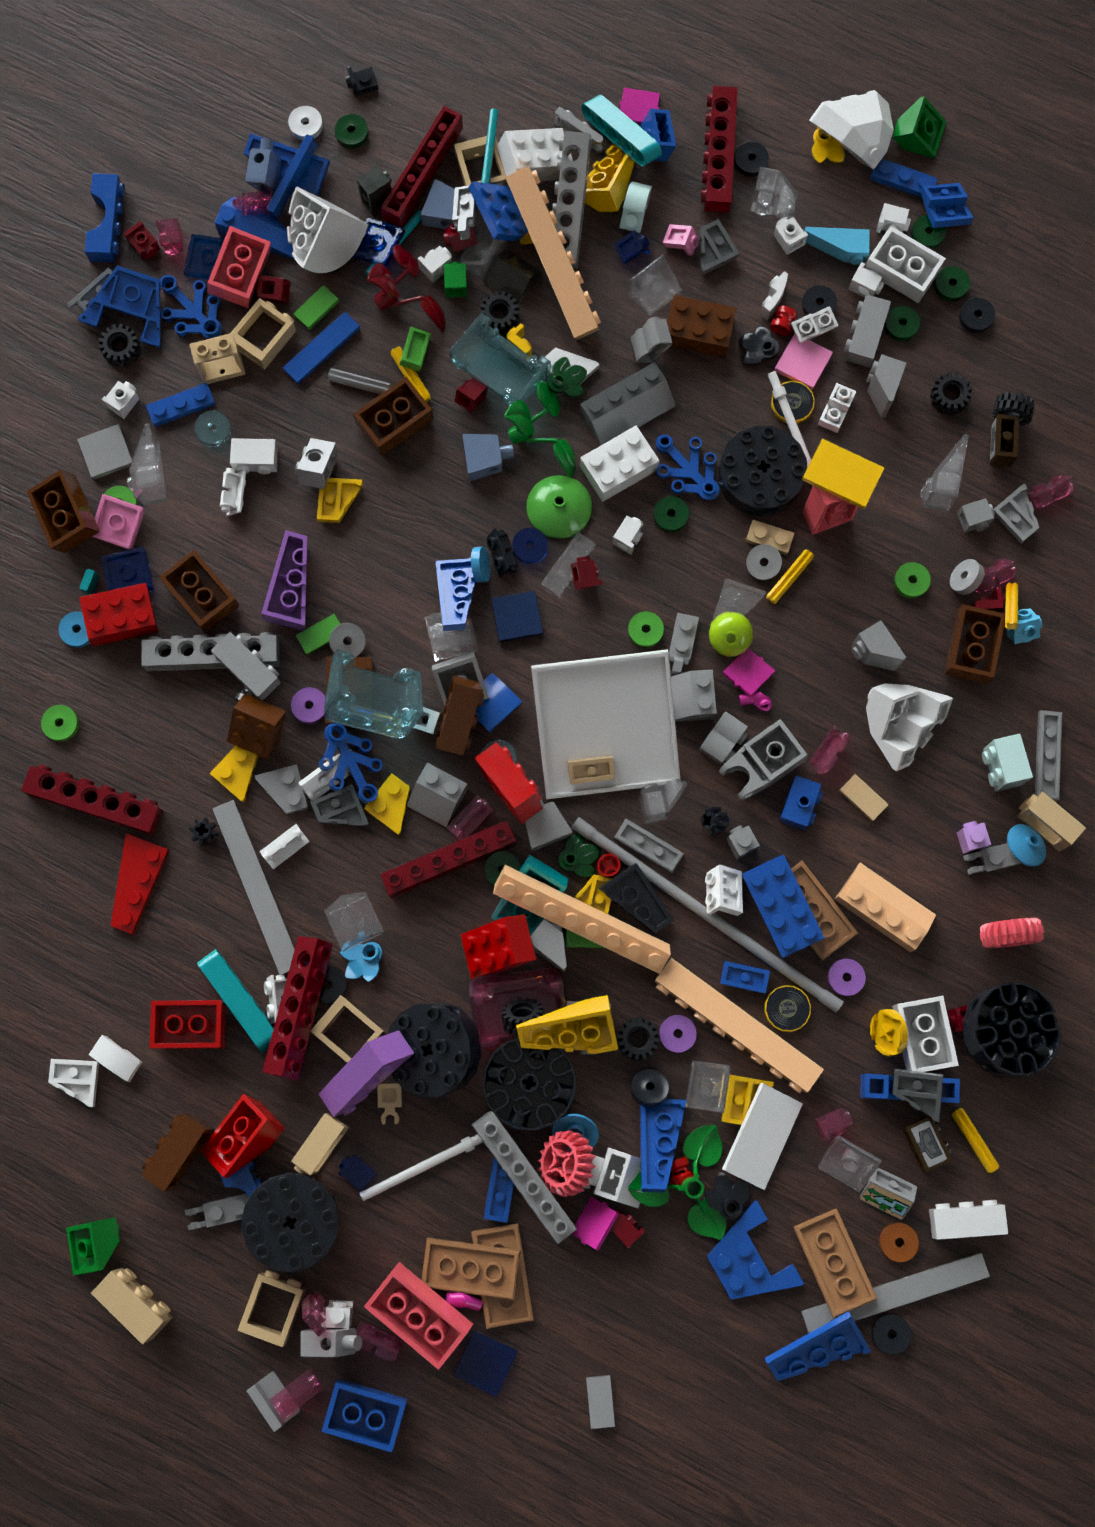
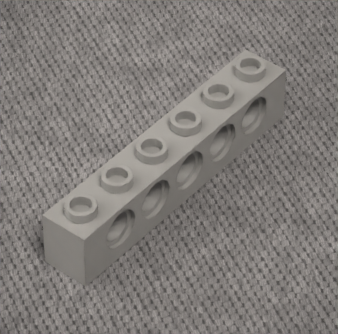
M564 131V138L560 137L559 151H562V158L557 161V173H560L559 181L555 182L554 194L557 195V203H553L552 210L558 221L555 224L557 231L562 230L565 239L570 240V244L565 250L566 252L571 251L575 260L572 266L578 269L592 137L590 133ZM572 152L579 153V157L575 161L568 159L569 154ZM569 174L577 175V179L573 183L566 182V177ZM571 195L575 197L571 205L563 203L566 196ZM570 217L572 219L571 225L563 227L561 225L562 220Z
M270 632L260 633V636H251L248 633L239 634L248 643L245 647L250 651L254 646H261L258 653L263 657L261 662L266 667L269 665L280 667L279 639L276 635ZM217 634L215 637L208 638L205 635H194L193 638L171 636V639H162L157 636L149 637L148 640H142V667L146 672L227 669L213 654L206 655V651L210 647H215L227 634ZM165 649H171L169 656L162 657V652ZM186 649H194L190 656H184Z
M489 1111L471 1124L553 1240L559 1244L577 1230L495 1114Z

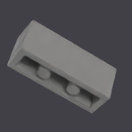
M866 294L864 302L859 301L855 313L859 314L857 321L853 320L849 332L853 333L852 340L847 339L844 352H847L845 361L870 368L891 301Z
M229 632L211 652L258 699L263 701L281 683L277 678L279 673L271 665L266 667L261 662L263 657L256 650L251 652L245 647L248 643L239 634L235 637Z

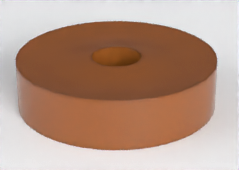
M892 1223L882 1230L879 1237V1245L882 1253L888 1259L895 1262H906L917 1253L919 1240L916 1232L910 1226L903 1223ZM897 1238H901L903 1241L900 1247L895 1245Z

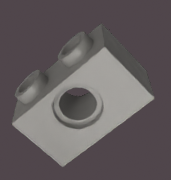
M310 438L308 445L303 448L301 461L297 462L295 467V474L298 475L300 485L325 489L338 459L335 442Z

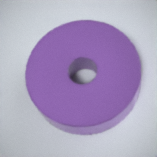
M303 688L292 698V712L300 722L315 724L325 717L326 698L316 688ZM313 703V707L307 709L306 704Z
M841 959L835 962L830 967L827 975L830 988L841 996H852L858 993L863 988L866 979L863 967L852 959ZM844 973L849 974V982L843 980Z
M670 1016L660 1026V1041L671 1052H684L691 1048L696 1040L697 1032L695 1025L685 1016ZM678 1029L682 1032L681 1038L674 1037L673 1033L675 1030Z

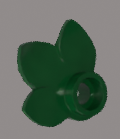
M567 357L558 359L553 364V373L547 380L549 389L553 393H564L569 397L583 395L584 390L580 383L585 379L587 370L580 365L571 366ZM555 380H559V381H561L562 383H561V384H558V383H556Z
M575 834L565 842L564 850L558 856V864L566 872H574L581 878H588L595 874L591 864L599 858L601 850L595 845L584 844L583 836ZM566 857H571L573 863L567 862Z

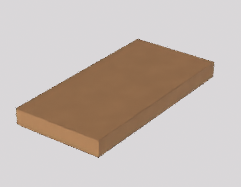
M802 860L792 867L791 870L824 935L823 940L810 945L822 961L856 936L858 932Z
M837 1208L793 1227L833 1318L877 1300Z
M518 1223L471 1231L473 1244L521 1250L515 1300L481 1296L486 1329L534 1321Z
M427 1238L422 1281L432 1289L515 1300L521 1250Z

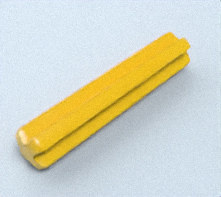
M398 346L392 349L391 356L404 377L408 378L423 399L428 402L431 399L430 394L416 371L399 365L403 353L402 348Z
M805 549L767 594L766 598L772 604L778 602L814 557L812 552Z
M1010 582L1006 585L1005 628L1007 630H1016L1018 628V584Z
M959 1108L952 1113V1117L988 1173L996 1171L999 1168V1164L964 1109Z

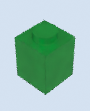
M451 262L444 264L446 297H467L466 263Z

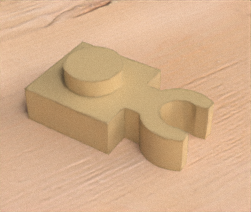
M398 1083L379 1084L378 1108H385V1112L381 1116V1122L383 1125L386 1124V1117L393 1115L395 1118L394 1123L398 1124L400 1118L395 1111V1107H402V1087Z

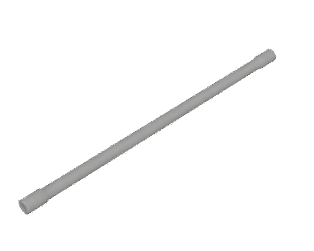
M580 817L571 827L573 830L586 839L591 840L608 853L615 855L628 867L637 863L648 881L816 997L826 1007L835 1013L840 1009L844 1001L828 990L821 988L717 914H708L707 907L599 833L589 823Z

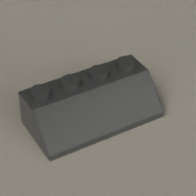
M654 362L581 403L580 415L601 446L636 425L638 428L674 409L676 404L666 378Z

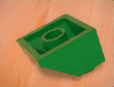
M923 96L898 118L892 138L904 150L934 158L947 121Z
M116 1217L66 1228L73 1276L103 1270L119 1243V1226L116 1222Z

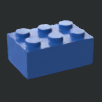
M338 1379L334 1386L321 1432L392 1452L396 1444L408 1399Z

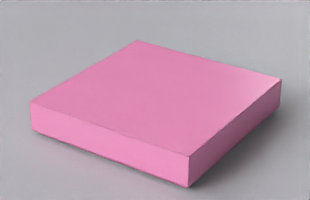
M794 334L774 371L793 381L801 382L808 386L810 390H813L833 352L810 340L799 343L796 334Z
M102 494L95 516L100 532L92 537L132 550L146 508Z

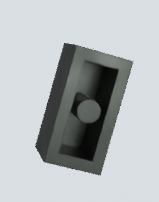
M378 165L357 178L360 199L372 216L381 211V206L392 190L390 184L392 182L391 177L386 171H382Z

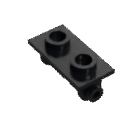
M496 528L493 529L487 536V547L491 550L493 565L498 571L499 577H502L507 571L509 573L517 572L518 564L514 552L506 553L505 551L512 548L508 534L504 530L497 531Z

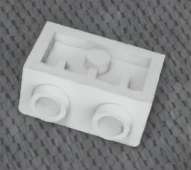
M719 864L707 872L705 878L707 913L712 915L719 910L738 916L743 913L742 871Z

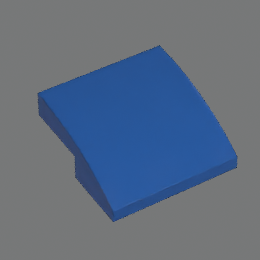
M960 183L922 186L923 203L933 228L971 225L974 217L965 204L968 196Z
M493 673L484 679L489 698L483 700L481 707L477 706L476 708L477 721L488 733L493 731L522 704V701Z

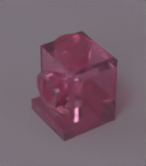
M178 219L156 221V226L159 230L160 246H164L165 253L175 255L178 252H184L182 231Z
M843 1107L814 1119L823 1141L831 1140L830 1134L836 1137L847 1132L845 1127L853 1123L848 1110L844 1111Z

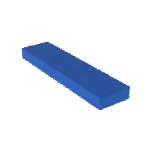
M308 134L305 135L267 206L270 215L277 220L318 146L314 137Z
M344 312L283 367V371L299 385L358 332L360 325Z

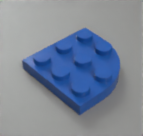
M474 181L470 184L468 188L493 239L517 241L527 234L528 229L509 186Z

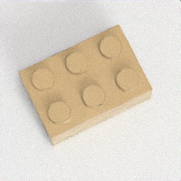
M119 1268L113 1270L91 1294L139 1342L145 1344L154 1339L173 1318L169 1314L171 1310L162 1301L158 1303L152 1297L154 1293L146 1285L141 1286L135 1280L137 1277L130 1269L126 1268L124 1270Z

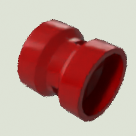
M778 306L775 312L776 318L772 320L770 329L778 335L788 336L792 330L791 322L795 321L797 312L788 306Z
M605 854L600 857L597 864V872L600 876L612 879L619 873L620 861L615 855Z
M687 1156L673 1160L670 1171L671 1184L679 1185L686 1178L693 1177L692 1172L688 1170L689 1162ZM682 1170L685 1171V1172H682V1173H679V1174H676V1175H675L676 1172H679V1171H682Z

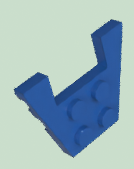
M117 265L101 286L102 289L90 301L84 313H81L78 321L98 328L104 308L107 307L146 320L140 341L144 344L161 348L160 280Z
M757 1200L752 1202L750 1207L724 1235L723 1239L707 1255L709 1262L731 1300L804 1284L793 1264L771 1276L749 1238L747 1231L768 1220Z

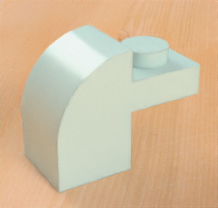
M633 181L630 183L619 228L638 233L641 232L652 186Z

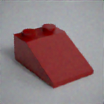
M243 1094L200 1151L216 1170L227 1179L269 1149L285 1127L261 1102Z

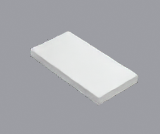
M760 1083L722 1170L765 1190L803 1103Z

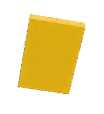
M822 439L802 480L865 509L884 467Z

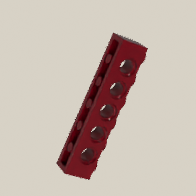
M713 85L712 93L707 94L706 107H710V113H706L705 126H709V132H705L704 145H708V151H704L703 164H707V170H703L702 183L706 184L705 190L701 191V203H705L704 211L730 212L738 87ZM713 186H719L720 189H715Z
M443 105L381 206L383 221L399 229L403 228L463 129L462 114Z
M39 764L37 768L30 765L21 791L26 795L154 836L163 812L157 806L158 802L146 798L143 802L137 800L136 795L124 792L123 795L115 793L116 789L107 785H102V788L94 786L95 782L81 778V781L72 779L73 775L60 771L59 774L51 772L52 768ZM55 780V786L47 790V783ZM71 787H76V793L68 797V790ZM92 794H97L96 802L89 804V797ZM118 800V808L110 810V804ZM136 807H140V814L137 817H131V811Z
M506 820L381 873L380 876L389 897L394 898L488 858L496 852L516 846V840Z
M298 936L262 1073L298 1081L333 944L319 938Z

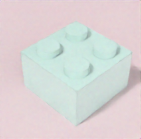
M1021 734L994 739L983 749L982 759L984 764L988 765L990 772L988 774L989 783L992 787L994 786L995 792L1022 786L1033 778Z

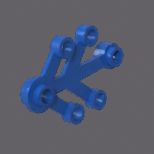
M165 275L160 279L162 291L165 294H172L186 309L175 310L165 307L161 310L162 319L165 322H172L174 319H196L200 323L186 325L184 322H178L175 325V331L178 336L185 337L188 333L202 334L206 339L221 336L223 329L221 323L217 320V310L221 306L219 297L210 295L207 298L209 306L208 319L202 313L203 295L207 291L204 281L197 280L193 283L195 291L193 304L178 289V283L174 276ZM168 285H173L172 288L167 289ZM200 285L203 286L201 290L196 289ZM212 300H217L216 304H210ZM166 313H171L169 317L164 316ZM185 327L184 331H178L179 328ZM210 328H215V331L208 332Z
M660 435L656 440V450L661 454L668 453L682 469L669 468L666 464H660L657 467V476L660 479L667 477L690 478L696 483L684 484L682 480H674L671 485V491L674 494L696 493L704 500L715 499L719 494V485L713 480L717 456L713 452H708L704 455L703 463L706 466L704 479L698 472L699 450L702 446V440L699 437H692L690 439L689 463L673 446V439L669 435ZM667 440L668 444L663 445L661 444V441ZM698 442L699 446L694 447L691 443ZM712 457L714 461L708 462L706 458ZM665 469L667 473L661 474L659 470ZM679 484L682 488L676 490L674 485ZM710 486L713 490L708 492L705 490V487Z
M329 724L324 732L328 745L324 757L320 759L318 765L323 771L330 770L334 765L333 755L336 747L338 748L341 756L335 776L329 781L330 789L339 791L343 788V779L348 767L359 789L358 798L363 803H371L378 796L377 788L372 784L366 783L357 763L368 767L371 773H377L383 767L382 761L350 751L346 743L357 746L358 751L361 753H367L372 748V742L367 738L361 739L348 734L342 724ZM333 731L338 733V738L332 736ZM366 743L368 749H364L361 744ZM323 760L329 762V767L323 765ZM373 762L378 765V769L372 767ZM337 780L340 783V787L334 786L333 781ZM364 791L369 793V798L364 797Z

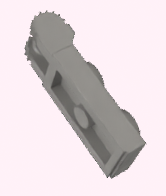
M1008 843L981 849L979 852L963 856L964 861L981 858L983 864L982 866H974L968 869L969 875L1022 864L1013 856Z
M246 1193L185 1210V1215L189 1216L204 1211L206 1220L190 1223L188 1230L205 1226L208 1228L241 1220L244 1207L250 1198L249 1195Z

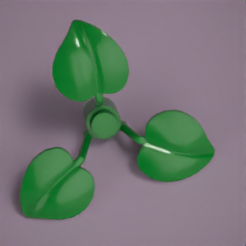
M542 381L537 386V395L540 403L544 406L543 411L531 418L530 410L522 400L512 403L504 415L505 418L515 425L509 428L508 435L513 444L526 441L527 444L532 442L554 443L553 450L557 460L568 477H572L575 469V454L565 439L532 438V435L535 434L532 425L534 421L547 412L552 417L557 416L560 412V402L557 394L549 389L546 381Z
M705 1125L692 1131L683 1143L684 1155L694 1160L693 1177L686 1178L682 1185L667 1184L665 1193L641 1192L640 1171L628 1186V1190L638 1202L650 1207H659L667 1203L669 1200L668 1189L683 1191L688 1197L696 1199L698 1204L692 1206L688 1212L687 1220L690 1228L701 1236L721 1240L726 1230V1218L721 1215L719 1210L712 1209L708 1205L706 1197L700 1201L704 1192V1185L698 1180L697 1164L699 1162L702 1166H712L719 1161L722 1154V1143L717 1126Z

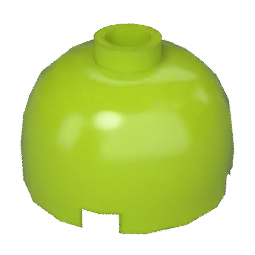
M724 612L711 622L709 641L719 654L727 657L738 656L744 653L751 645L753 627L749 619L743 614Z

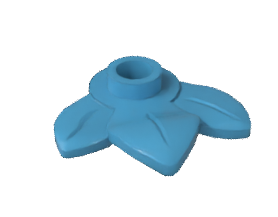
M354 942L343 948L340 954L350 961L345 971V977L347 979H357L363 976L367 982L373 980L379 972V961L383 955L381 946L375 942H368L364 945ZM371 951H375L373 957L368 956Z

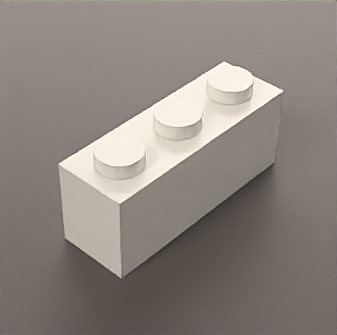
M997 1200L982 1201L983 1205L974 1206L973 1202H959V1207L951 1208L950 1203L935 1204L936 1209H929L932 1238L950 1239L1008 1234L1005 1205L997 1204Z

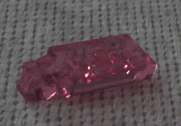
M318 1291L313 1296L309 1294L302 1301V1318L316 1335L320 1336L326 1331V1309L323 1306L325 1300Z

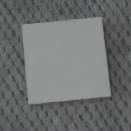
M119 424L77 439L93 480L134 465Z

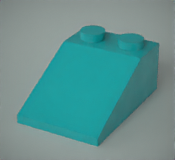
M532 855L528 856L519 872L558 891L564 892L567 888V877ZM503 898L491 916L492 919L498 920L503 917L525 914L530 936L545 919Z

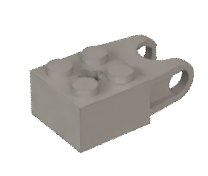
M780 719L745 743L720 768L719 772L724 776L734 771H743L749 776L748 784L738 794V798L744 800L772 786L807 761V753ZM771 750H775V752L779 750V756H772Z

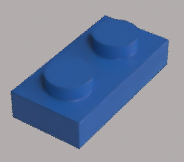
M724 961L720 984L766 994L770 971Z

